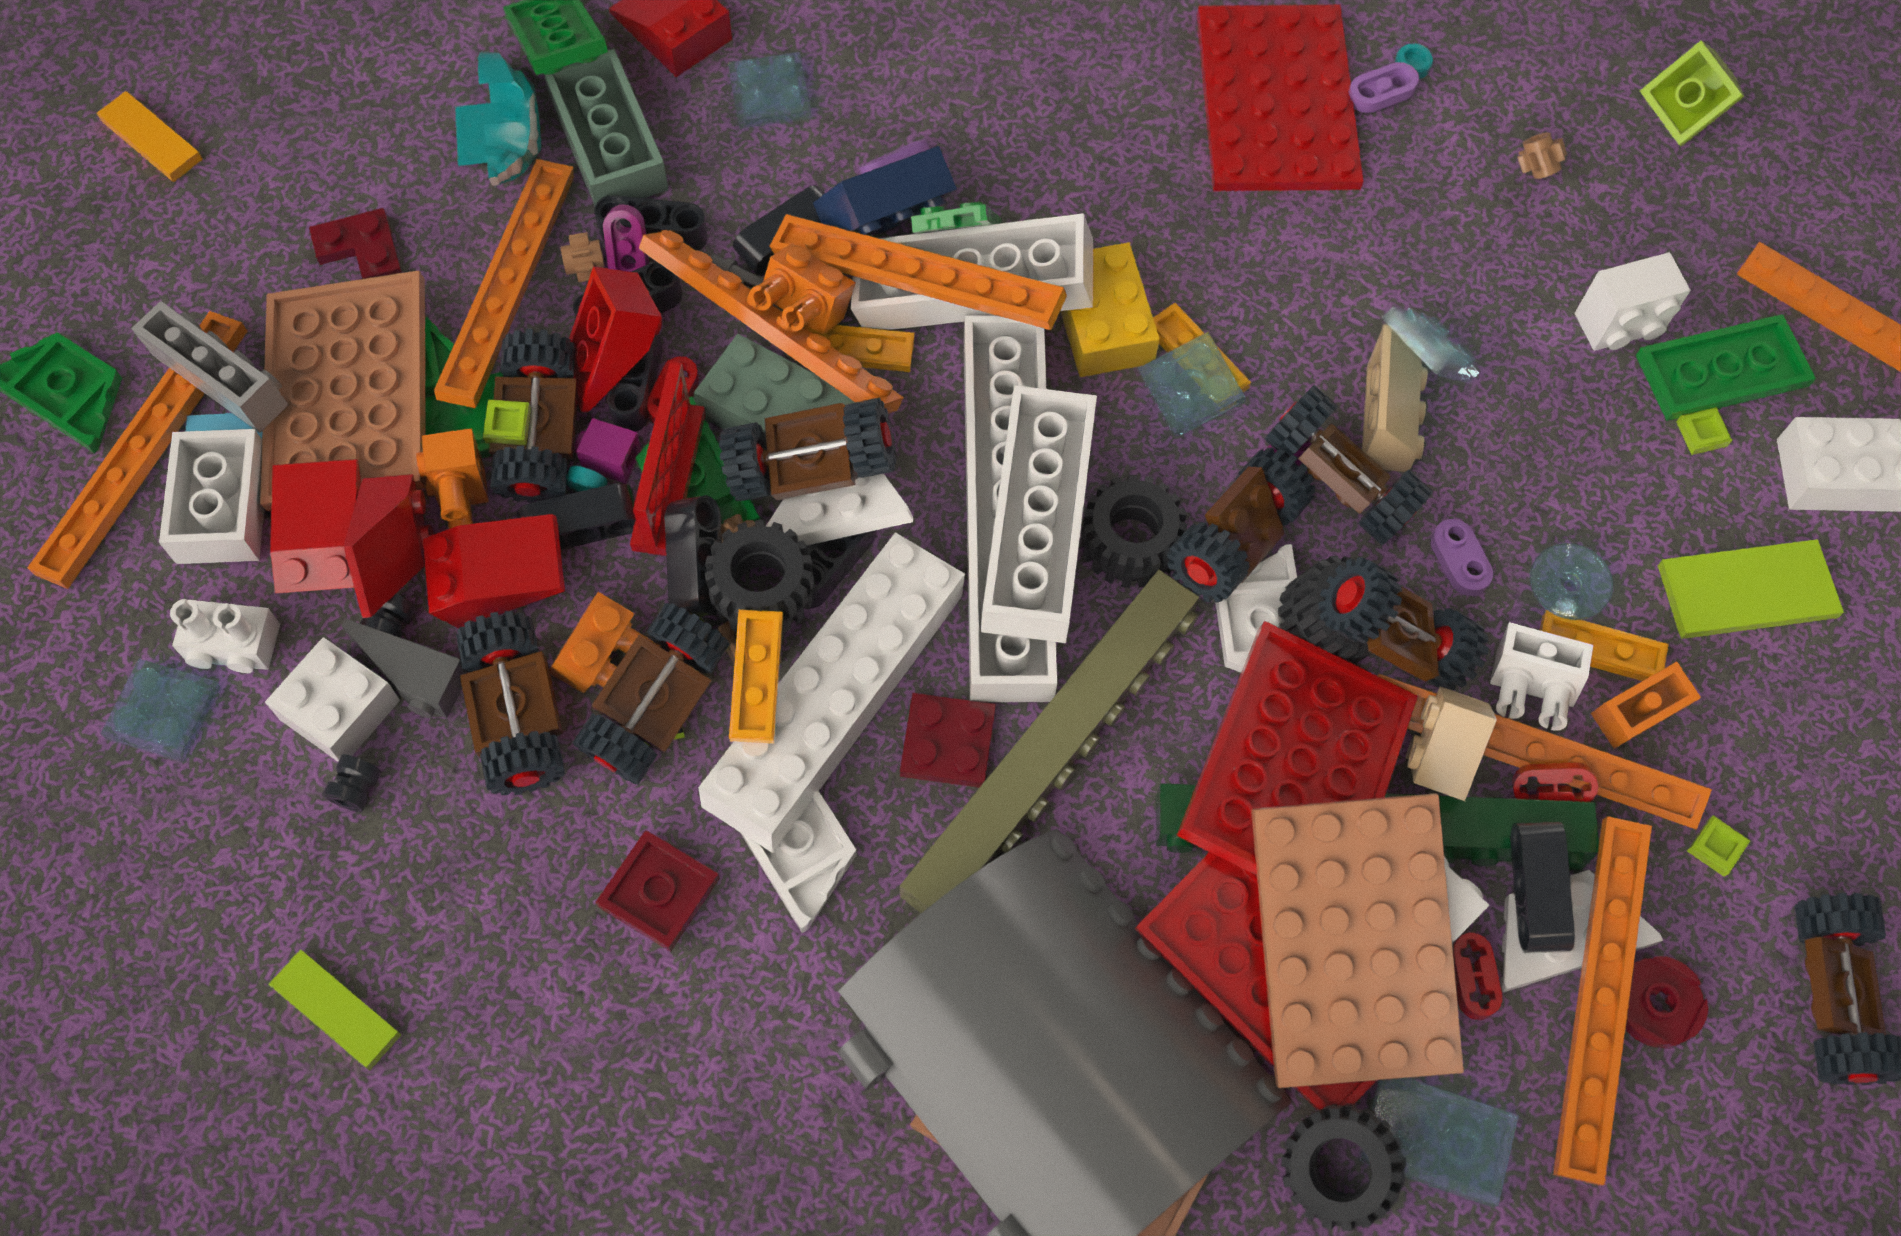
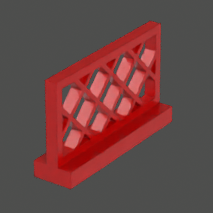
M669 362L633 507L636 521L630 546L631 550L635 552L666 556L665 510L672 501L686 499L706 412L704 406L690 404L682 363Z

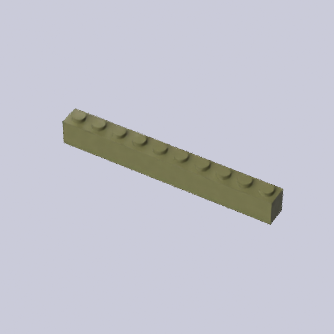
M1161 570L1154 574L900 884V897L922 913L958 884L997 859L1002 852L1006 853L1018 846L1023 838V834L1020 832L1022 827L1029 819L1035 823L1042 816L1050 803L1046 800L1047 796L1055 787L1062 790L1075 773V769L1071 766L1080 755L1084 758L1090 756L1101 740L1097 736L1105 724L1112 727L1119 720L1126 708L1122 704L1130 693L1137 696L1143 690L1151 677L1147 674L1149 669L1155 662L1161 666L1172 653L1175 645L1171 642L1180 632L1185 636L1194 626L1199 617L1195 613L1199 601L1197 595Z

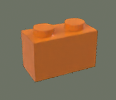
M1675 662L1605 702L1590 714L1613 749L1688 707L1699 700L1701 696L1678 662Z

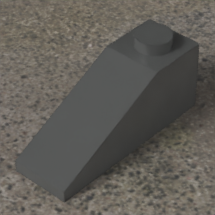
M345 618L341 626L351 641L409 704V710L425 718H431L433 714L444 718L448 717L462 689L460 675L467 673V670L462 668L461 659Z

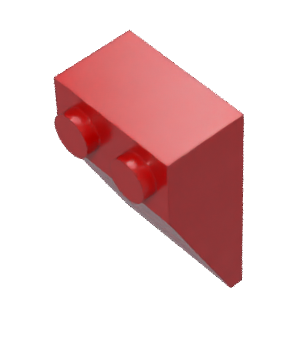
M621 0L608 8L609 13L675 77H678L733 40L729 11L718 0Z
M595 266L592 268L569 337L571 339L570 343L574 342L576 348L573 379H577L579 385L577 404L582 412H589L650 350L654 336L658 335L661 330V313L658 311L638 273Z
M359 459L273 465L270 554L275 594L354 588L343 546L361 486Z
M413 474L362 479L343 546L362 618L372 617L425 566L423 538L433 535L431 525H425L423 514L426 512L425 495L422 489H416Z
M553 514L458 525L423 538L429 614L456 628L465 627L464 623L469 620L477 622L476 617L483 615L485 618L491 617L490 613L498 612V615L505 613V611H511L565 591L557 517Z

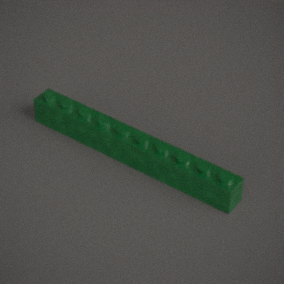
M1160 783L1156 794V846H1167V850L1173 853H1187L1192 851L1193 847L1201 848L1177 836L1196 785ZM1386 793L1384 798L1412 796L1416 794ZM1439 796L1443 851L1448 863L1454 862L1455 859L1471 860V864L1475 866L1496 865L1498 861H1512L1510 847L1512 825L1514 823L1530 822L1562 823L1567 840L1569 870L1584 868L1598 855L1599 839L1595 802L1466 797V800L1463 801L1452 796Z

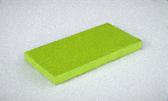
M1818 539L1662 559L1657 565L1681 639L1835 619L1844 613Z

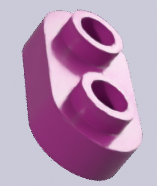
M618 205L613 207L603 222L608 268L631 272L649 264L648 255L639 249L643 235H646L645 222L641 213L632 206ZM620 219H627L632 227H624L620 223ZM624 256H632L636 263H628Z

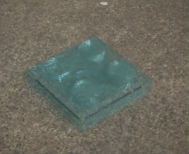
M799 52L727 62L739 129L812 119Z
M1209 332L1138 368L1145 385L1174 437H1178L1246 402L1242 390Z
M139 658L101 735L107 740L184 763L221 686L216 681Z

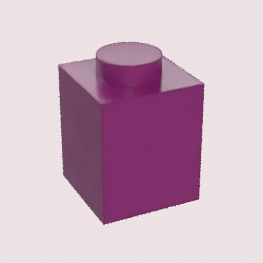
M592 418L587 430L580 432L575 443V453H577L581 467L591 469L606 478L627 484L636 465L635 457L642 450L637 432Z

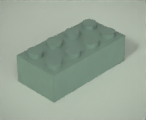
M615 49L608 50V53L599 55L595 61L589 63L576 62L564 66L558 73L544 74L551 102L594 206L601 198L609 195L645 198L669 190L664 162Z
M738 333L694 392L696 405L705 407V419L722 429L757 422L758 425L762 426L765 433L764 418L838 403H844L845 405L855 403L816 374Z

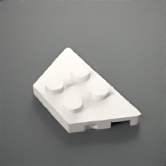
M854 471L856 485L783 499L766 527H771L773 522L782 524L784 533L791 529L797 533L798 542L803 540L806 545L910 523L913 522V516L906 503L884 474L859 478L858 473Z
M1292 544L1284 545L1279 548L1278 553L1260 562L1226 600L1223 599L1221 602L1216 603L1225 667L1242 672L1257 631L1264 621L1281 628L1280 624L1284 621L1283 618L1278 616V608L1283 604L1279 599L1281 593L1286 590L1285 587L1297 578Z
M819 791L813 796L812 801L773 853L741 833L802 933L810 928L857 856L856 848Z
M1590 870L1570 876L1575 942L1571 952L1524 953L1518 938L1515 894H1509L1505 898L1504 920L1506 921V931L1502 942L1504 967L1503 977L1500 978L1502 992L1582 968L1595 876ZM1641 916L1636 951L1657 945L1663 941L1661 934Z

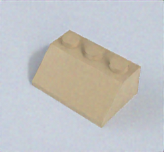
M1385 324L1367 364L1362 451L1384 470L1406 472L1410 470L1414 460H1420L1423 454L1424 436L1418 435L1419 425L1423 424L1425 418L1426 402L1420 401V391L1425 389L1428 370L1422 367V351L1392 325Z

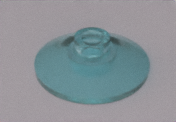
M1562 543L1548 547L1537 556L1530 570V585L1534 596L1545 609L1559 617L1571 620L1590 618L1602 611L1611 599L1613 578L1607 564L1598 554L1584 546ZM1561 583H1569L1573 587V591L1565 589Z

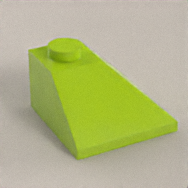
M1699 41L1640 90L1643 97L1680 146L1687 143L1745 97L1734 74L1718 53L1703 41Z

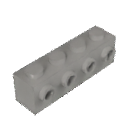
M162 301L131 328L155 358L259 433L289 405L279 392L282 388L281 383L272 374L264 369L260 372L240 351L236 350L233 353L216 334L211 331L205 333L189 315L184 312L178 314Z

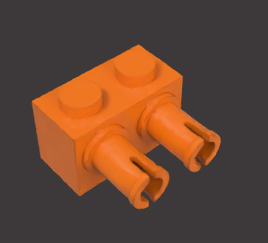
M791 243L770 257L764 281L750 290L749 298L754 307L766 301L760 305L759 310L761 311L769 309L773 304L783 310L782 320L788 328L794 322L799 321L792 326L791 330L799 331L805 325H808L824 335L844 319L856 282L843 275L837 268L831 267L812 256L806 249Z
M472 428L423 435V452H417L416 459L420 477H426L428 496L435 495L441 510V518L448 521V529L458 525L473 524L471 505L489 502L485 466Z
M597 592L555 658L549 671L554 677L585 693L590 686L595 687L596 684L604 687L616 670L617 666L610 663L612 658L609 655L612 650L616 652L619 649L627 653L639 634L652 643L654 642L631 628L633 623L630 620L635 613L602 593Z

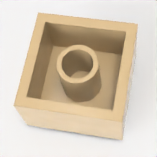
M1440 686L1436 697L1429 695L1421 714V719L1424 720V729L1421 736L1414 734L1406 753V759H1409L1407 767L1411 768L1415 784L1465 801L1497 719L1489 703Z

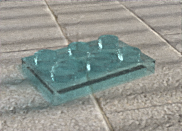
M1393 306L1382 317L1436 375L1469 383L1480 373L1472 365L1476 360L1475 357L1460 343L1456 346L1452 341L1448 340L1445 336L1449 333V330L1434 316L1429 318L1423 312L1418 314L1412 308L1406 311Z
M1410 1078L1379 1080L1371 1110L1376 1112L1375 1117L1381 1121L1385 1119L1392 1126L1390 1131L1395 1137L1399 1136L1402 1142V1155H1406L1407 1166L1404 1169V1176L1492 1208L1497 1207L1501 1197L1518 1115ZM1361 1148L1358 1161L1371 1165L1367 1154Z

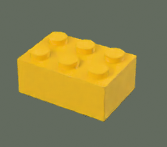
M1130 242L1093 249V307L1061 311L1079 377L1154 364L1160 339Z

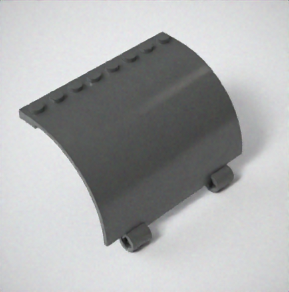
M1058 829L1035 837L1013 848L958 884L904 927L847 981L838 992L866 1028L850 1038L839 1049L838 1055L866 1090L874 1087L886 1077L891 1081L1001 1221L986 1236H1137L1243 1143L1280 1114L1292 1101L1285 1094L1284 1088L1277 1087L1275 1077L1269 1075L1254 1058L1251 1048L1243 1040L1238 1039L1223 1022L1222 1015L1211 1004L1207 1003L1198 991L1134 929L1139 923L1134 918L1130 907L1118 900L1106 886L1103 876L1096 869L1088 865L1076 851L1074 842Z

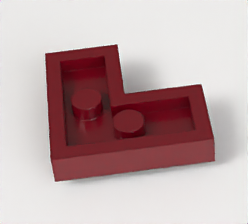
M384 207L309 227L315 255L320 265L356 256L362 279L402 273Z

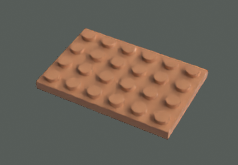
M412 271L267 294L264 370L272 374L281 383L282 388L279 392L289 405L262 430L260 505L266 511H271L272 467L278 464L359 459L361 482L363 478L413 474L416 489L426 488V477H420L416 453L423 452L422 436L426 435L425 278L421 272Z
M1437 794L1251 809L1275 1083L1277 1087L1286 1088L1464 1073L1439 796Z

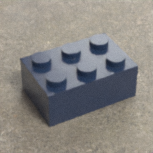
M936 146L843 180L818 198L813 204L822 224L864 235H869L876 231L879 234H883L900 226L899 223L909 219L912 222L911 216L921 215V209L947 204L945 197L957 190L940 147Z

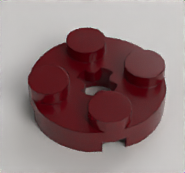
M1655 956L1654 958H1645L1634 962L1625 1027L1628 1034L1645 1045L1663 1049H1671L1695 1037L1703 1028L1708 1016L1707 998L1703 1000V994L1699 988L1701 982L1697 975L1682 962L1666 956ZM1659 992H1663L1666 995L1665 1003L1670 1006V1010L1657 1011L1650 1001V995L1655 996Z

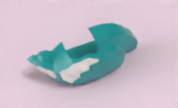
M482 51L478 55L479 85L489 84L491 103L455 107L458 166L487 163L489 180L492 186L496 187L521 176L541 151L539 111L535 85L521 70H514L498 52Z

